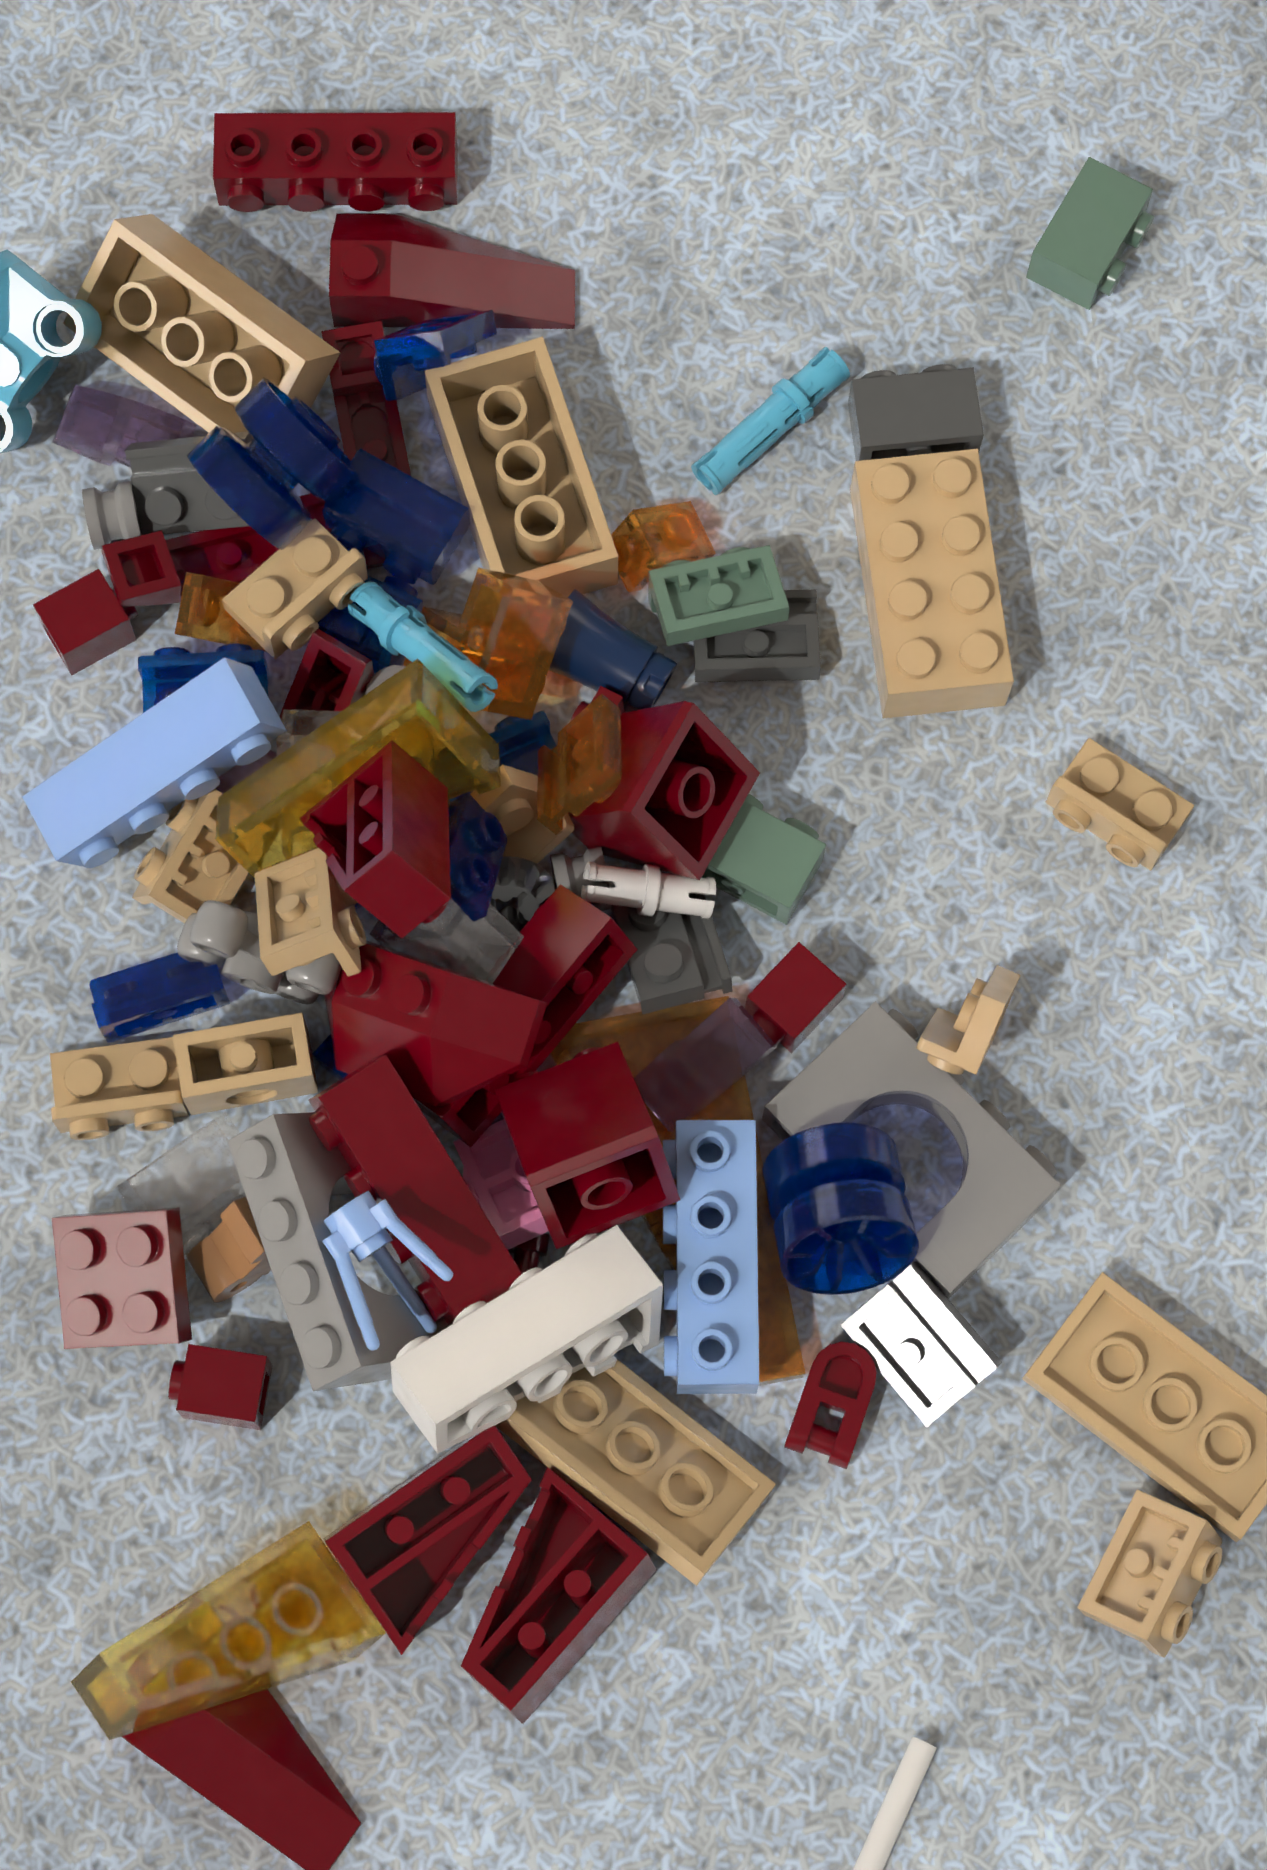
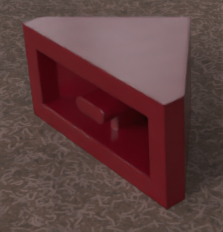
M320 629L314 631L279 715L287 731L277 738L320 764L326 765L367 705L365 699L366 687L374 675L372 660Z

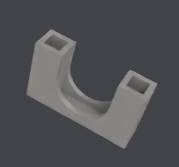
M875 1001L765 1105L762 1120L808 1165L850 1123L873 1108L890 1104L909 1105L923 1109L938 1118L949 1129L960 1150L962 1159L961 1184L956 1195L903 1246L898 1257L907 1267L916 1261L949 1299L1054 1197L1061 1184L1053 1178L1057 1174L1054 1165L1041 1151L1031 1145L1024 1149L1007 1132L1010 1124L1006 1117L989 1101L982 1100L978 1103L961 1086L964 1083V1078L961 1074L943 1071L928 1062V1054L916 1048L918 1044L915 1041L918 1038L916 1029L900 1012L891 1009L887 1013Z
M316 1112L273 1114L229 1139L227 1142L312 1390L319 1391L392 1379L390 1362L396 1359L398 1352L407 1343L420 1336H429L431 1338L451 1325H448L444 1317L435 1321L437 1329L434 1333L426 1332L400 1295L381 1293L368 1286L357 1276L380 1341V1346L377 1350L371 1351L367 1348L336 1262L322 1242L332 1235L324 1223V1220L329 1216L330 1196L352 1193L344 1178V1174L350 1171L351 1168L338 1147L328 1151L317 1137L308 1119Z

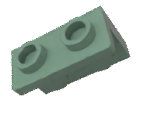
M770 545L752 549L737 547L724 552L720 556L692 562L676 560L665 564L659 569L649 570L648 601L651 611L658 614L667 646L788 620L789 604Z

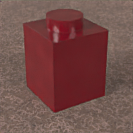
M100 569L91 572L33 604L43 629L71 676L137 640L130 623L131 619L138 616L135 606H120L114 586L110 588Z
M798 942L748 994L744 1012L750 1018L746 1023L763 1043L771 1048H775L780 1043L792 1054L842 1001L847 984L805 946Z
M188 1344L185 1361L175 1360L173 1364L168 1397L170 1400H177L176 1411L184 1419L261 1430L273 1365L269 1358L264 1355Z

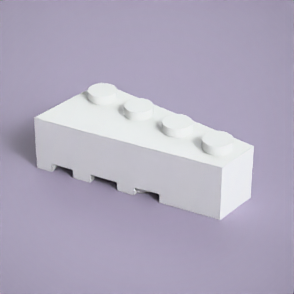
M617 1225L599 1236L596 1234L586 1235L576 1241L567 1250L563 1258L543 1270L540 1267H535L524 1272L512 1283L507 1292L486 1304L484 1301H479L465 1308L458 1314L451 1326L431 1338L429 1336H420L407 1343L398 1352L396 1359L390 1362L393 1393L438 1454L509 1419L517 1407L516 1401L525 1396L530 1401L541 1403L559 1394L571 1374L584 1367L594 1377L614 1367L617 1361L614 1354L631 1344L636 1347L640 1354L659 1345L663 1284Z

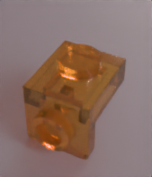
M691 501L633 509L611 534L618 554V573L628 592L643 589L649 582V570L659 569L665 564L676 560L692 562L710 558L716 554Z
M186 572L175 634L267 652L224 609L222 599L240 583Z

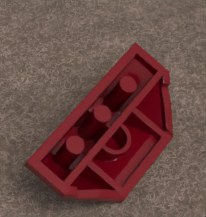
M367 940L365 945L359 947L361 972L348 977L342 968L332 992L324 994L337 1070L350 1074L372 1059L387 1055L414 1099L441 1108L487 1086L505 1073L512 1074L527 1067L547 1006L545 1001Z

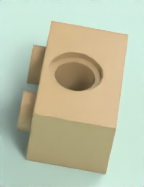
M302 1012L173 1035L182 1099L191 1115L319 1093L309 1031Z

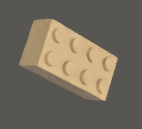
M153 214L114 219L75 298L82 299L91 304L99 313L102 322V334L97 345L94 346L97 350L211 435L250 431L252 437L250 446L253 459L256 458V463L287 453L340 355L338 350ZM68 313L63 324L76 333L75 321Z
M543 336L425 370L428 403L499 618L502 619L566 600L574 589H577L582 594L617 585L618 554Z
M978 449L855 461L850 494L882 719L1005 706L1014 680Z

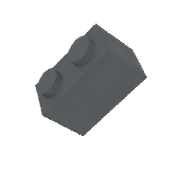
M940 364L928 367L921 373L896 375L888 370H879L867 373L861 379H852L848 410L856 461L978 449V452L980 451L984 434L974 367L956 369L953 365Z

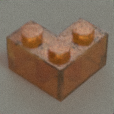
M478 567L462 614L423 606L421 613L425 616L430 629L440 637L442 636L467 656L470 661L497 680V689L491 690L482 683L483 686L496 695L491 703L481 711L532 719L539 696L544 689L546 676L559 639L565 630L567 617L573 601L537 580ZM405 658L403 664L405 667L453 696L417 668L409 659Z

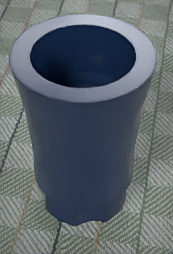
M574 589L547 630L535 654L532 665L565 676L595 691H598L600 686L622 696L624 706L629 703L632 707L641 710L656 705L671 679L677 663L664 656V654L657 652L658 646L630 631L604 613L577 589Z

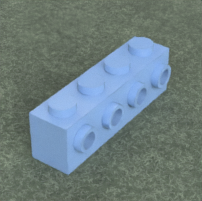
M224 657L26 793L22 798L56 861L85 868H94L115 857L119 852L117 845L132 835L150 832L164 824L169 818L168 811L185 799L194 800L213 791L220 783L218 777L235 765H247L263 757L271 749L269 742L287 730L253 668Z
M676 1120L675 1140H663L662 1144L681 1199L676 1204L663 1207V1244H676V1270H663L664 1310H676L677 1336H664V1376H677V1394H757L759 1387L756 1120Z

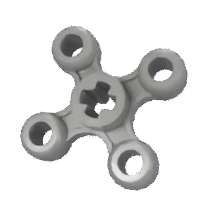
M214 900L205 901L199 907L197 913H193L188 917L177 944L178 955L189 962L210 969H219L224 964L221 975L244 987L263 993L277 994L288 1000L306 1005L313 1004L319 994L324 995L332 992L342 969L335 955L330 953L308 965L297 966L271 976L260 959L257 914L244 913L238 908Z

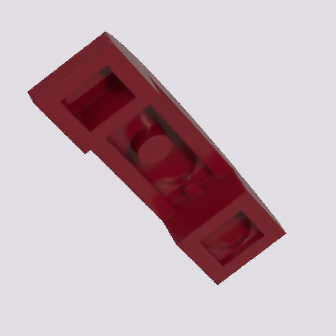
M382 320L321 331L322 339L340 352L329 376L366 567L370 569L428 558L394 390Z
M340 487L281 500L279 511L267 514L262 525L203 530L165 540L161 530L102 545L101 552L120 606L173 604L230 593L314 518L347 550L358 546L359 539Z

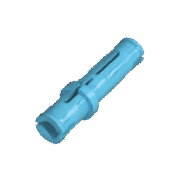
M823 347L797 374L795 373L789 380L783 378L772 387L773 394L760 407L731 430L714 448L691 465L696 478L709 491L712 490L714 495L720 494L738 474L749 467L785 432L797 423H806L814 416L813 408L833 389L835 390L850 377V371L842 358L835 351H830L828 347Z
M375 582L363 583L351 594L350 599L365 610H362L356 604H348L349 613L372 629L378 635L380 645L391 654L398 655L400 653L439 686L451 693L470 712L483 710L491 703L496 694L488 690L482 683L492 690L498 688L497 680L482 668L480 669L442 636L440 637L430 629L425 616L410 605H407L406 608L400 605Z

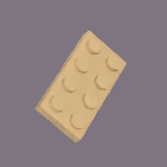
M1102 1272L1022 1379L1224 1534L1238 1542L1267 1504V1396Z
M618 1359L614 1367L592 1377L586 1367L572 1373L559 1394L541 1403L530 1401L526 1396L517 1400V1407L510 1418L495 1425L696 1586L776 1485L771 1479Z

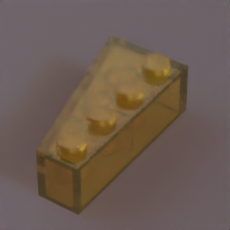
M417 658L219 796L215 840L255 878L256 872L318 848L312 840L314 834L302 824L299 818L391 740L448 787V807L450 806V799L476 789L480 795L501 787L499 745Z
M308 1521L100 1652L71 1683L108 1739L112 1740L348 1663L359 1657L386 1632Z

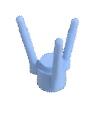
M369 1191L351 1200L328 1216L324 1223L332 1235L322 1242L336 1262L367 1348L371 1351L377 1350L380 1346V1341L349 1256L351 1252L358 1262L373 1255L424 1330L428 1333H434L437 1329L436 1322L385 1248L393 1240L386 1229L397 1237L443 1281H450L452 1279V1270L396 1216L386 1199L377 1204Z

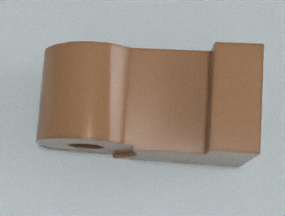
M246 1197L234 1200L220 1214L223 1221L217 1228L187 1254L189 1263L215 1303L233 1297L256 1282L262 1275H266L271 1271Z

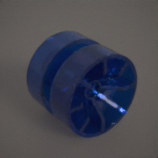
M263 377L234 407L240 422L253 439L247 444L231 430L216 425L188 453L187 457L202 478L233 511L264 539L275 547L284 550L313 520L307 506L293 489L300 484L315 497L331 503L359 474V471L338 446L341 442L339 437L305 402L297 396L291 399L274 383Z
M861 1123L825 1124L792 1135L769 1153L762 1167V1177L769 1212L775 1222L773 1231L781 1271L790 1284L801 1290L816 1294L839 1295L855 1293L874 1288L892 1280L914 1261L919 1249V1240L911 1206L905 1195L906 1186L897 1146L886 1132Z

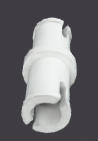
M588 861L584 869L583 879L607 882L609 884V887L582 885L581 898L589 903L637 908L639 915L651 917L655 911L701 916L705 919H709L712 915L715 901L693 899L688 895L689 893L716 895V882L713 877L701 878L699 881L677 874L662 873L658 865L645 864L642 870L601 865Z

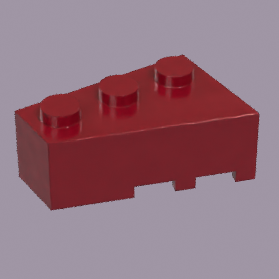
M391 740L299 819L314 834L312 840L315 845L327 855L328 858L325 861L343 891L399 937L403 938L419 924H428L439 917L451 899L448 787Z
M495 1425L462 1441L323 1538L401 1655L532 1480Z
M547 1467L539 1485L541 1490L525 1527L521 1526L514 1542L515 1550L499 1586H495L461 1664V1667L476 1683L522 1724L657 1571L647 1552L549 1467Z

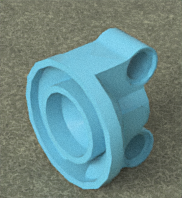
M7 249L0 252V415L4 418L6 424V433L0 441V454L19 449L28 441L32 433V418L26 406L49 380L58 366L61 357L79 355L90 351L97 345L102 334V322L99 313L91 304L82 299L67 297ZM63 311L69 313L76 324V335L70 344L63 342L56 331V321Z

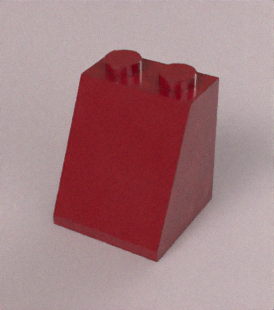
M681 701L619 714L565 808L574 824L572 833L587 848L601 846L605 856L643 866L645 864L658 865L662 871L700 881L760 772L694 703Z
M618 1041L602 1048L593 1047L585 1049L569 1061L541 1072L532 1071L524 1073L515 1078L510 1084L495 1089L526 1178L556 1249L572 1244L586 1235L597 1234L681 1200L659 1136Z

